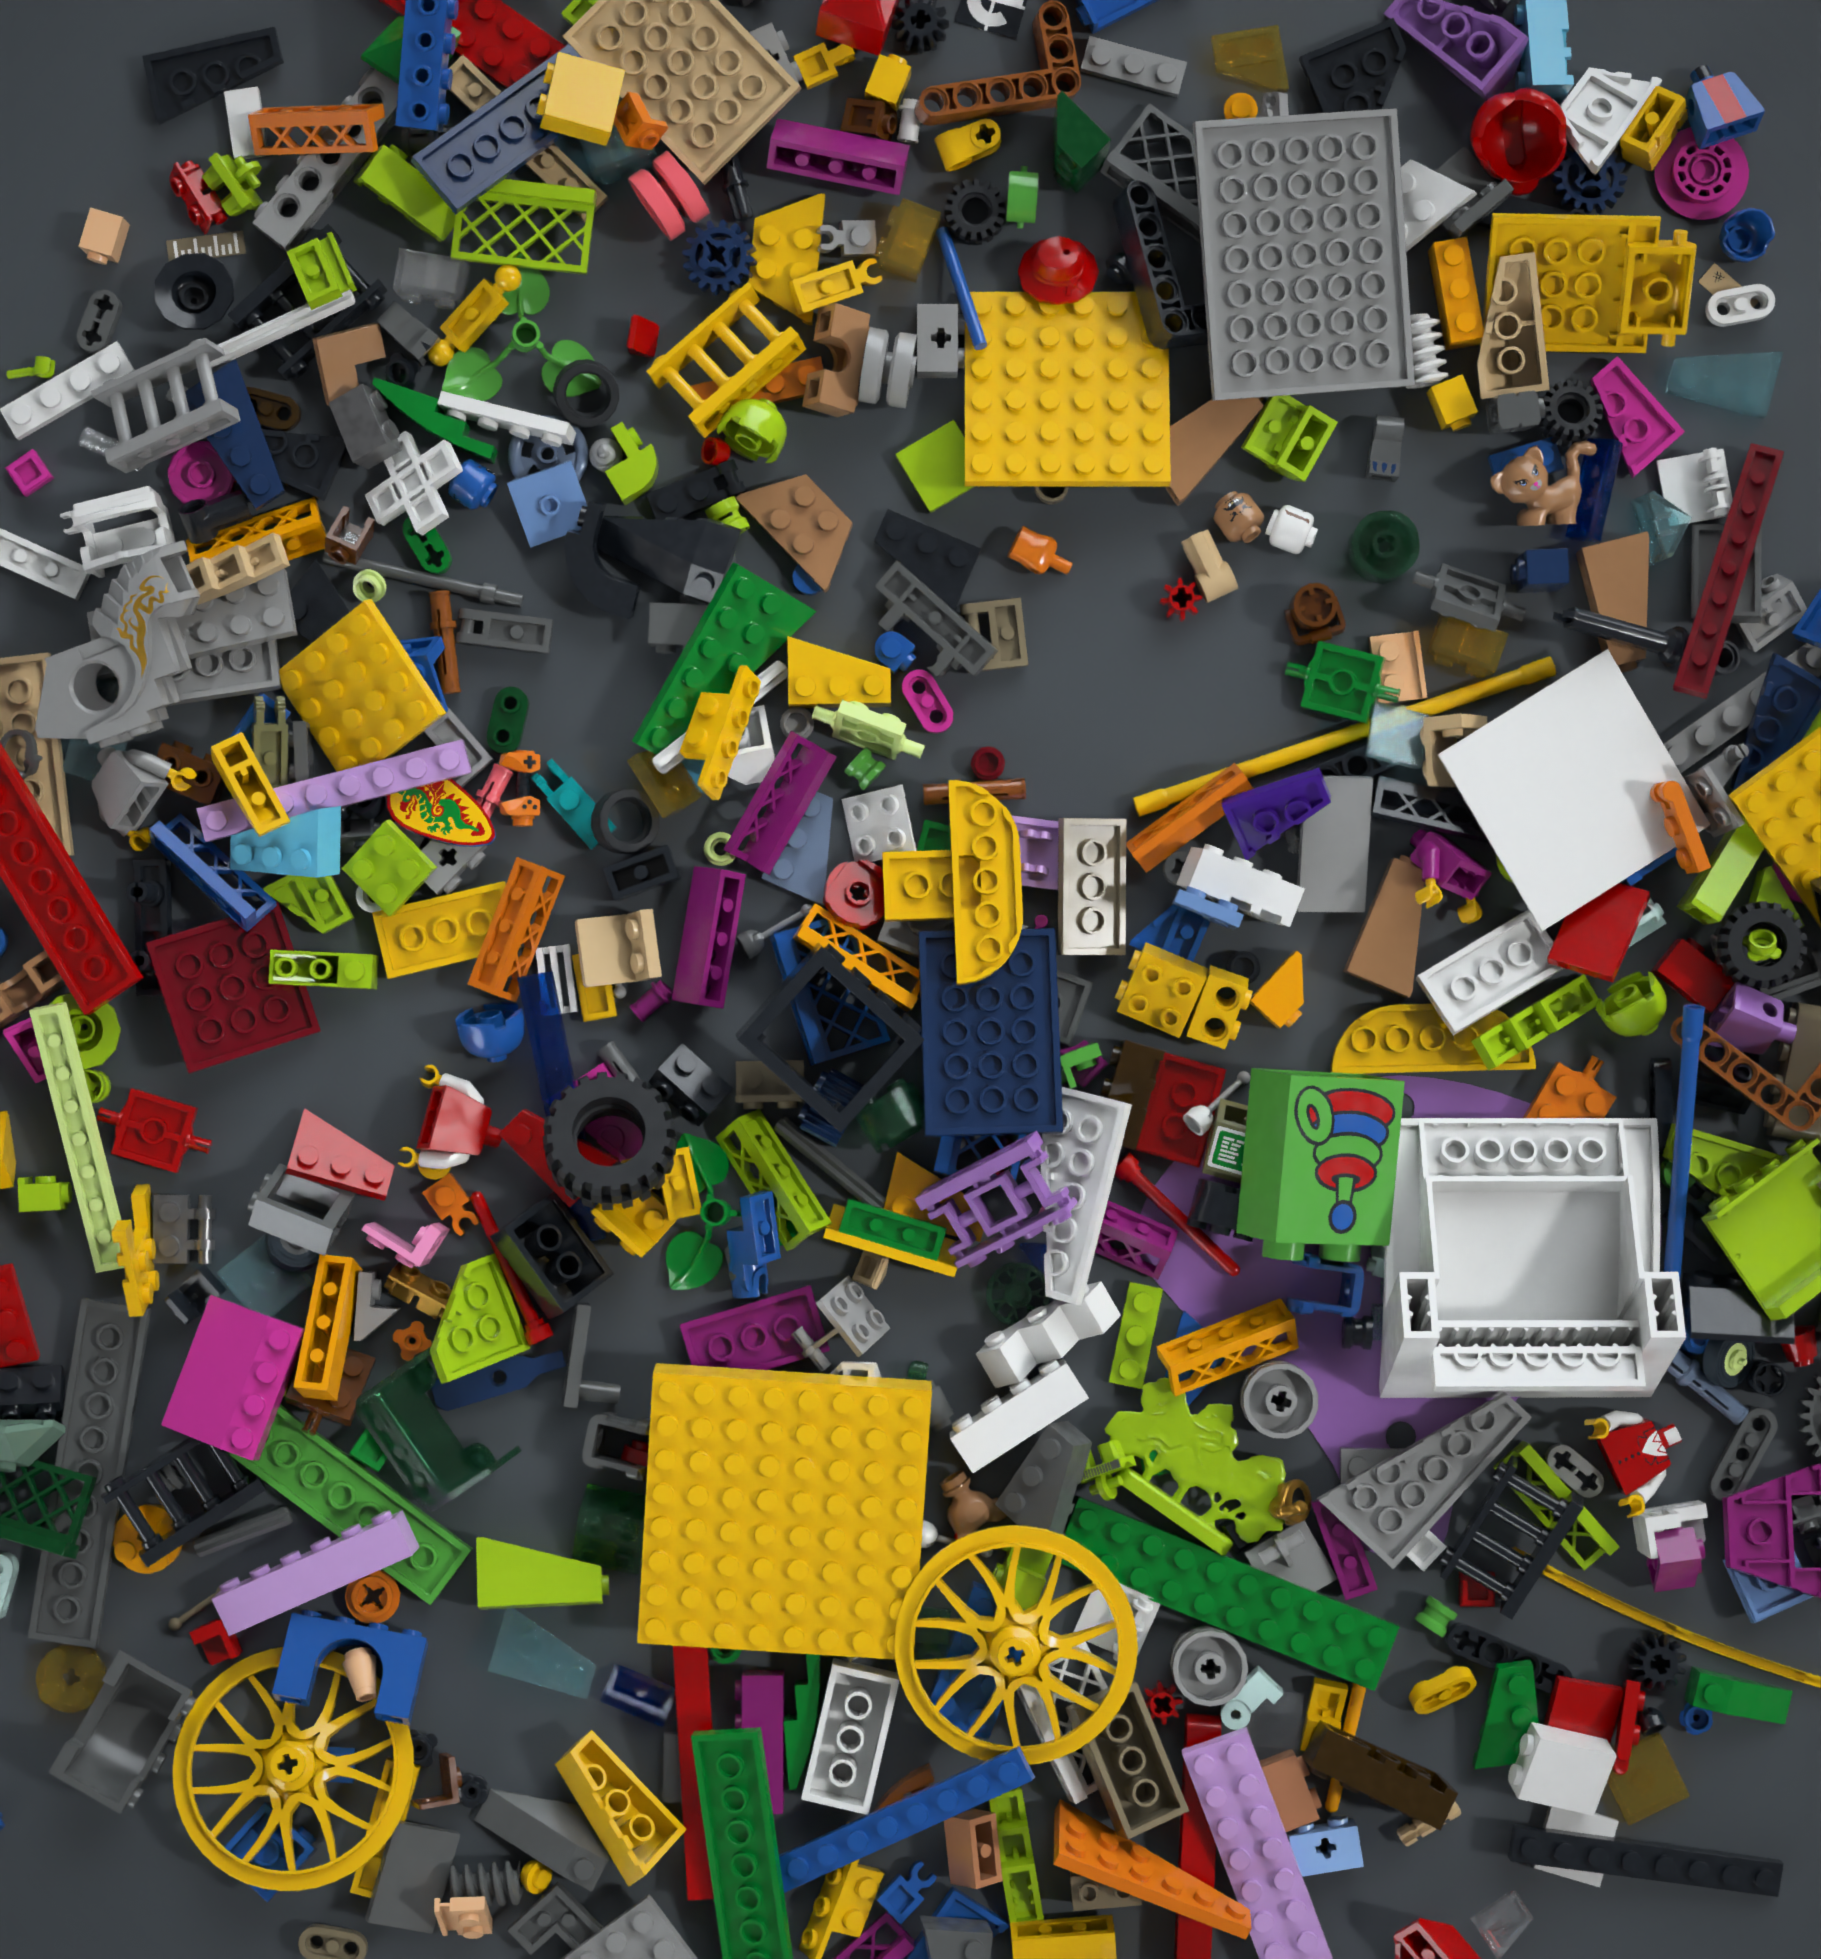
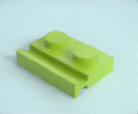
M332 232L327 233L328 237L322 240L316 238L286 251L311 310L343 297V292L350 289L352 292L357 290Z

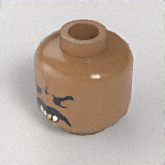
M1233 491L1216 503L1213 519L1230 542L1243 540L1244 543H1248L1259 536L1261 533L1260 526L1264 521V514L1248 493L1238 494L1237 491Z

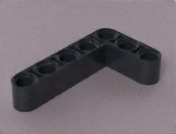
M1134 180L1114 199L1113 211L1147 337L1155 347L1160 349L1208 344L1205 304H1184L1155 193L1147 182Z

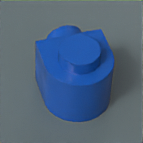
M890 631L883 633L875 643V656L882 666L890 668L891 673L895 675L899 669L905 672L916 659V656L913 654L916 646L900 633Z

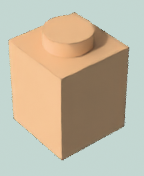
M90 207L79 247L88 254L87 259L102 265H107L108 260L119 263L130 224L122 216Z

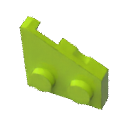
M287 875L263 888L268 895L304 919L322 934H326L354 919L333 876L315 878Z

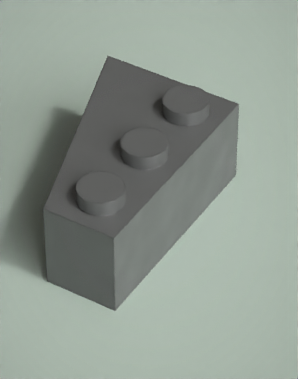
M1069 1421L1049 1424L995 1505L1017 1525L1044 1528L1065 1536L1066 1534L1063 1532L1068 1515L1072 1514L1075 1503L1072 1501L1077 1484L1081 1483L1092 1441Z
M919 1915L929 1959H990L993 1932L987 1920Z

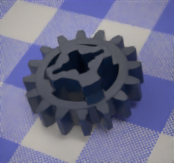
M1574 148L1573 152L1566 149L1565 157L1556 169L1558 172H1554L1551 178L1552 182L1559 183L1553 191L1554 195L1563 194L1564 196L1560 204L1564 206L1570 202L1573 205L1572 210L1582 208L1586 215H1590L1592 209H1595L1599 215H1602L1606 209L1605 205L1612 209L1617 203L1616 198H1621L1625 189L1621 186L1625 185L1628 176L1620 174L1626 166L1625 163L1616 164L1615 162L1619 153L1617 151L1611 153L1597 172L1598 174L1595 179L1586 180L1581 184L1584 178L1593 177L1595 174L1589 170ZM1568 170L1570 171L1569 176L1573 179L1571 186L1568 181ZM1607 172L1609 173L1610 179H1611V186H1610V187H1609L1610 182L1606 179V173H1607Z
M721 219L719 227H715L710 220L707 221L708 230L703 231L701 228L696 227L695 230L698 237L696 239L691 237L686 239L692 247L682 251L685 258L690 259V261L683 264V268L687 272H692L688 278L693 284L699 282L698 287L701 291L705 292L711 286V292L715 296H718L720 288H724L729 295L732 293V285L736 284L739 288L744 286L741 281L743 276L752 278L753 275L748 270V266L757 265V261L749 255L756 251V247L753 244H747L751 237L747 232L740 234L741 228L738 224L734 223L729 229L728 223ZM716 237H727V238H726L725 240H723V241H722V240H713V238H716ZM704 247L703 256L699 259L700 251ZM713 248L723 255L724 261L727 264L726 267L717 261L716 255L712 251ZM741 255L739 265L735 268L737 257ZM715 275H726L724 278H712Z

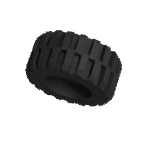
M606 1071L598 1072L597 1079L589 1081L587 1075L577 1079L578 1087L573 1089L568 1085L561 1091L562 1099H554L549 1107L550 1116L545 1117L544 1151L548 1169L552 1171L553 1180L558 1187L565 1188L567 1196L573 1200L577 1199V1197L582 1198V1204L593 1208L595 1203L602 1204V1210H613V1204L622 1203V1207L625 1209L633 1207V1200L638 1197L640 1201L644 1202L651 1197V1189L659 1190L665 1183V1174H670L674 1165L673 1157L676 1155L675 1124L672 1120L668 1104L662 1103L661 1094L655 1088L647 1089L646 1081L638 1077L633 1082L629 1081L627 1073L617 1072L616 1077H608ZM605 1116L625 1118L633 1122L641 1130L643 1137L642 1147L633 1158L620 1165L601 1166L594 1164L580 1154L577 1146L578 1136L586 1125Z

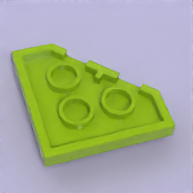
M495 1253L461 1265L429 1351L441 1384L531 1349L524 1336L523 1326Z

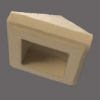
M863 1250L852 1280L877 1290L886 1276L889 1258Z

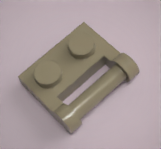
M1021 598L960 605L961 616H965V621L978 633H980L978 615L988 613L991 644L998 652L981 672L1028 666Z

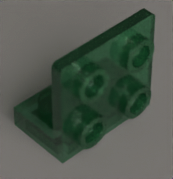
M587 1484L579 1510L572 1559L598 1565L605 1569L638 1574L643 1551L646 1495Z

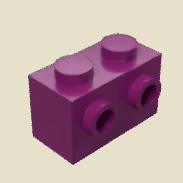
M1681 1526L1664 1529L1661 1532H1654L1658 1558L1650 1559L1647 1557L1646 1560L1654 1593L1695 1587L1698 1573H1702L1701 1559H1705V1548L1702 1539L1696 1538L1694 1527L1683 1528Z

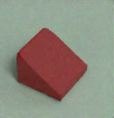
M633 314L631 316L626 345L628 352L631 355L653 358L656 352L659 325L642 316Z

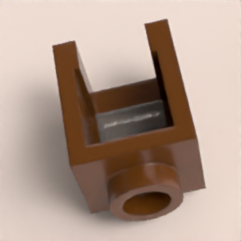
M343 506L325 537V552L328 553L333 561L339 564L349 562L356 565L367 544L373 538L375 519L368 517L364 523V528L356 526L349 522L350 508Z

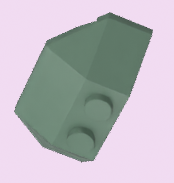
M0 1419V1471L15 1472L16 1466L29 1467L65 1434L66 1426L55 1420Z

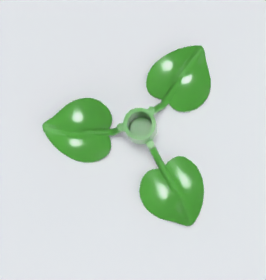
M521 253L517 257H515L525 259V257ZM517 267L522 275L521 284L516 290L503 293L509 304L501 312L504 315L518 313L519 322L513 328L511 342L491 363L488 354L480 348L470 347L465 353L460 350L457 351L447 365L442 391L484 402L490 400L499 392L503 382L500 373L494 368L514 349L520 352H530L536 348L548 360L542 367L541 377L545 387L552 393L556 377L564 366L575 360H595L586 348L571 340H560L555 343L551 354L543 347L544 344L539 341V327L533 321L527 320L524 317V313L535 315L544 309L550 296L548 283L538 269ZM590 373L579 374L568 384L566 395L567 397H575L599 389L601 379Z

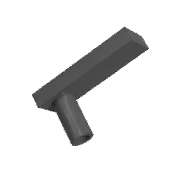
M577 1302L574 1306L561 1401L563 1407L577 1408L578 1400L617 1405L619 1402L620 1384L581 1380L591 1305L589 1303Z

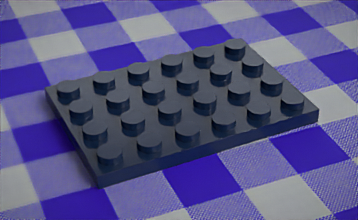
M1055 928L1022 929L1011 956L996 972L980 981L957 986L954 930L919 931L921 1027L923 1028L921 1036L925 1039L922 1042L925 1137L1031 1134L1035 1131L1038 1134H1062L1063 1109Z

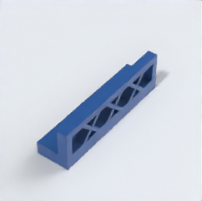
M181 813L166 826L161 821H158L149 828L151 844L246 932L277 906L276 901L244 871L230 870V858L211 841L205 842L203 833ZM180 826L190 834V844H184L173 832ZM194 839L200 844H194ZM194 852H209L214 856V866H208ZM218 861H219L224 867L218 866ZM218 874H233L238 879V889L230 887ZM242 883H243L248 889H242ZM242 896H257L264 904L256 911Z

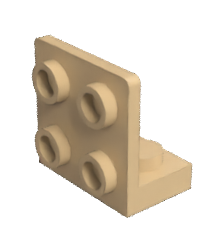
M1460 713L1423 717L1420 738L1425 746L1426 760L1423 762L1422 769L1428 786L1456 787L1437 754L1457 743V739L1465 738L1488 723L1487 716Z
M653 909L639 910L623 915L578 919L575 921L584 987L647 981L662 977Z

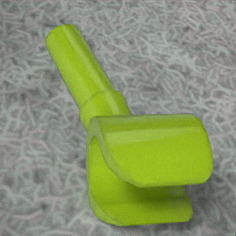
M36 356L34 367L7 371L8 379L36 376L49 379L54 375L55 360L45 356Z

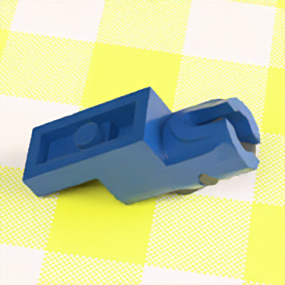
M759 1191L739 1197L743 1225L726 1230L728 1246L724 1249L729 1267L732 1296L734 1298H752L760 1296V1293L767 1294V1262L781 1258L772 1191Z

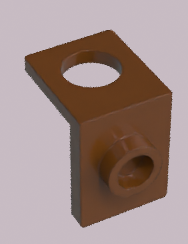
M446 1752L439 1753L443 1794L411 1800V1806L424 1810L460 1803L458 1788L462 1787V1774L460 1768L456 1767L455 1756Z

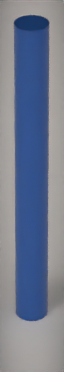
M941 227L936 230V235L974 349L982 350L987 347V341L949 228Z

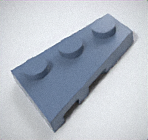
M816 792L769 875L763 873L761 879L823 906L833 798Z

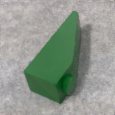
M1692 1666L1684 1700L1694 1707L1727 1715L1785 1724L1793 1691Z

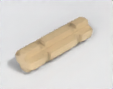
M1456 1801L1446 1820L1449 1819L1451 1821L1460 1816L1461 1810ZM1413 1819L1411 1825L1406 1823L1398 1828L1397 1834L1405 1846H1410L1418 1841L1417 1837L1421 1835L1423 1838L1435 1831L1436 1828L1420 1820Z

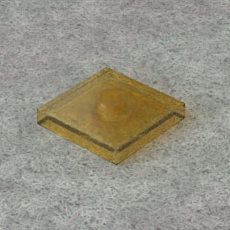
M1659 1732L1640 1740L1638 1746L1632 1745L1628 1771L1623 1775H1617L1611 1770L1607 1780L1612 1795L1628 1826L1690 1797Z

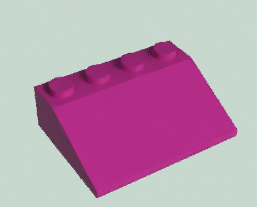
M210 1295L161 1425L252 1461L259 1460L299 1356L305 1329Z

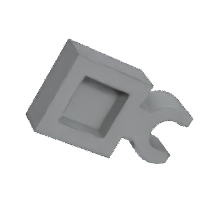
M842 220L839 223V230L831 225H822L816 230L817 234H826L830 238V244H820L817 247L818 252L829 253L834 248L840 247L841 257H874L877 254L875 220Z

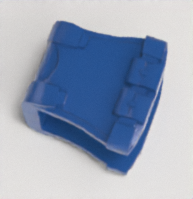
M1304 1252L1303 1260L1292 1261L1293 1264L1304 1267L1342 1272L1338 1304L1287 1297L1286 1306L1288 1311L1309 1315L1316 1310L1340 1314L1342 1317H1353L1358 1313L1364 1285V1271L1361 1266L1349 1262L1320 1260L1318 1255Z

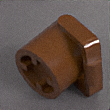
M1309 583L1301 587L1291 599L1289 609L1284 610V616L1292 640L1298 646L1308 643L1314 645L1318 641L1331 640L1332 636L1339 635L1345 630L1346 622L1337 596L1328 586L1321 583ZM1336 614L1339 625L1324 627ZM1295 624L1300 629H1304L1310 632L1308 634L1298 636Z

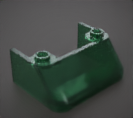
M429 1347L359 1396L356 1401V1412L417 1502L424 1509L435 1511L493 1473L520 1453L521 1449L519 1446H516L496 1460L491 1451L481 1443H472L466 1448L462 1447L426 1394L436 1382L435 1371L426 1359L431 1356L429 1353L431 1347Z

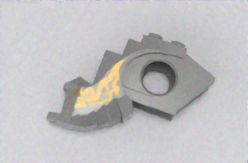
M184 540L150 550L123 565L118 578L111 580L109 592L103 595L101 608H95L92 625L101 638L45 658L47 665L35 725L38 738L87 739L89 745L99 743L100 748H105L130 741L135 736L148 734L164 728L162 721L169 719L166 707L180 702L173 676L192 669L176 617L194 615L200 599L199 591L195 588L181 556L188 551ZM105 665L114 672L118 679L119 692L114 703L107 702L97 691V674Z

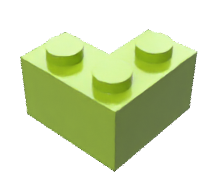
M1014 1547L1002 1548V1550L1007 1551L1003 1564L996 1563L992 1573L1004 1590ZM1021 1547L1015 1578V1599L1023 1609L1026 1610L1038 1603L1046 1582L1045 1574L1053 1554Z

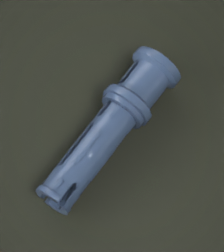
M1678 1350L1667 1369L1676 1378V1383L1680 1386L1688 1385L1710 1405L1732 1421L1734 1425L1741 1423L1747 1416L1749 1408L1734 1398L1723 1387L1709 1381L1701 1370L1698 1360H1691Z

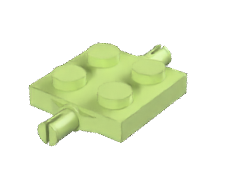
M842 700L839 709L835 712L816 705L812 714V719L830 725L833 729L832 737L863 749L867 747L871 752L893 760L901 752L920 759L925 745L906 739L904 735L906 723L901 722L898 717L889 713H876L869 710L863 703L857 701H850L849 703Z

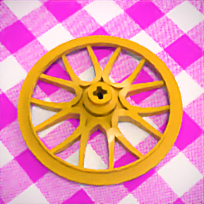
M1006 1525L983 1529L959 1538L941 1549L924 1565L912 1581L901 1604L895 1628L894 1648L899 1679L907 1699L924 1724L941 1740L954 1749L983 1761L1020 1746L1028 1764L1031 1765L1055 1760L1078 1750L1092 1741L1108 1726L1123 1705L1132 1685L1137 1663L1138 1643L1136 1624L1128 1598L1117 1578L1093 1552L1062 1534L1044 1528ZM1014 1547L1005 1590L976 1554L992 1549ZM1021 1547L1037 1549L1056 1555L1043 1594L1037 1604L1026 1610H1023L1015 1599V1578ZM969 1558L991 1590L997 1605L995 1615L982 1616L977 1614L951 1590L941 1577L951 1568ZM1062 1559L1080 1569L1093 1582L1052 1600ZM935 1584L962 1617L917 1619L923 1602ZM1098 1589L1109 1605L1114 1618L1097 1626L1064 1635L1049 1630L1050 1620L1063 1608ZM915 1627L955 1630L972 1636L978 1647L972 1654L939 1659L915 1660L914 1630ZM1116 1628L1118 1634L1117 1666H1113L1104 1659L1076 1645ZM1014 1646L1017 1651L1023 1649L1021 1661L1016 1662L1014 1658L1008 1659L1006 1657L1009 1655L1010 1647ZM1058 1658L1079 1660L1114 1675L1107 1694L1099 1705L1054 1676L1050 1671L1049 1664ZM917 1669H963L946 1688L935 1705L924 1690ZM979 1674L993 1676L996 1687L989 1701L966 1733L953 1725L939 1712L953 1694L966 1682ZM1023 1683L1035 1687L1042 1697L1050 1718L1055 1737L1054 1740L1036 1745H1020L1015 1716L1014 1692ZM1052 1691L1093 1711V1713L1078 1727L1061 1736ZM1002 1700H1004L1013 1746L993 1744L973 1737Z
M283 1647L253 1654L235 1663L214 1679L197 1698L195 1705L185 1718L174 1751L173 1789L182 1823L190 1838L202 1854L216 1867L233 1878L259 1888L276 1891H302L319 1888L352 1874L372 1859L390 1839L401 1821L409 1802L414 1776V1748L408 1725L385 1721L391 1738L354 1754L336 1757L326 1752L330 1738L353 1720L376 1707L381 1680L376 1676L377 1696L372 1701L331 1721L339 1693L341 1676L348 1678L342 1665L345 1661L344 1655L332 1651L319 1666L335 1672L325 1706L315 1725L301 1731L295 1723L296 1704L285 1702L282 1712L268 1691L254 1676L259 1672L279 1667ZM247 1678L270 1711L275 1724L271 1739L257 1740L238 1723L220 1702L232 1688ZM216 1707L244 1744L196 1745L203 1724L213 1708ZM393 1746L394 1770L391 1786L351 1768V1766ZM194 1752H219L250 1757L256 1766L249 1779L234 1784L211 1787H193ZM288 1755L292 1760L298 1761V1765L292 1768L293 1773L288 1775L286 1770H280V1764L285 1763V1757ZM341 1776L356 1779L389 1792L384 1809L374 1826L344 1810L330 1799L326 1782ZM194 1794H241L213 1830L210 1831L199 1812ZM269 1796L273 1810L268 1822L243 1859H240L228 1851L216 1838L257 1797ZM303 1803L313 1808L321 1824L330 1862L314 1868L297 1871L293 1848L292 1818L298 1806ZM328 1811L369 1831L352 1849L338 1858ZM280 1826L289 1871L270 1870L250 1864L249 1862L259 1853Z

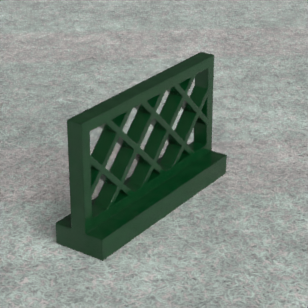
M37 1460L30 1465L36 1467L29 1471L28 1467L20 1466L24 1475L11 1483L8 1482L4 1472L0 1471V1481L3 1486L0 1489V1496L6 1493L13 1507L11 1510L0 1515V1538L76 1559L80 1547L76 1545V1541L97 1478ZM44 1470L49 1471L54 1484L39 1492L33 1477ZM58 1474L64 1475V1476H67V1477H65L64 1479L60 1480ZM75 1479L84 1481L81 1495L70 1501L63 1486ZM27 1481L34 1496L18 1504L12 1489ZM58 1490L64 1506L49 1513L43 1498ZM37 1502L43 1518L33 1524H29L22 1510ZM68 1511L72 1520L68 1535L59 1533L52 1520ZM16 1514L18 1520L12 1519L10 1517ZM47 1523L49 1529L42 1528L41 1526Z

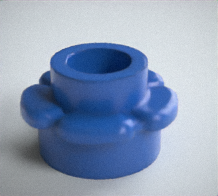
M1689 1703L1685 1704V1709L1679 1714L1680 1724L1685 1726L1686 1731L1693 1735H1699L1708 1731L1713 1724L1712 1711L1694 1707ZM1696 1714L1699 1715V1719L1697 1721L1693 1719V1716Z

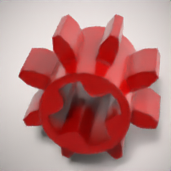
M1178 578L1176 587L1172 588L1167 584L1164 586L1163 589L1169 596L1168 598L1160 599L1159 604H1167L1169 608L1166 614L1167 618L1174 613L1179 615L1180 621L1183 622L1185 613L1188 611L1193 615L1198 613L1193 603L1201 601L1203 597L1201 595H1194L1195 582L1191 583L1188 587L1183 585L1181 578ZM1178 592H1182L1183 598H1189L1184 608H1180L1179 603L1172 600L1177 596Z
M1157 1680L1156 1688L1151 1690L1148 1687H1144V1691L1148 1695V1700L1144 1701L1147 1708L1151 1709L1149 1713L1152 1720L1155 1716L1159 1717L1162 1724L1166 1725L1167 1717L1171 1715L1176 1718L1179 1717L1175 1707L1178 1704H1182L1183 1699L1179 1696L1173 1697L1172 1694L1176 1690L1174 1684L1170 1685L1167 1689L1163 1687L1160 1680ZM1167 1696L1166 1699L1169 1706L1166 1708L1159 1706L1156 1709L1157 1705L1154 1699L1156 1697L1163 1699Z

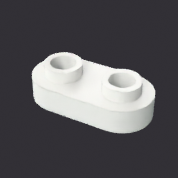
M1763 284L1716 292L1708 300L1705 313L1708 320L1719 327L1764 319L1773 310L1775 296L1772 290ZM1751 299H1757L1760 302L1759 309H1755L1750 305ZM1717 306H1725L1727 308V315L1719 314Z

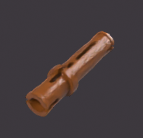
M450 591L429 592L432 623H429L430 631H433L434 637H442L445 646L443 652L436 659L439 683L443 695L461 693L454 629L457 628V624L452 619Z
M1025 778L969 782L986 789L998 801L1026 799ZM948 783L923 784L924 806L949 804Z

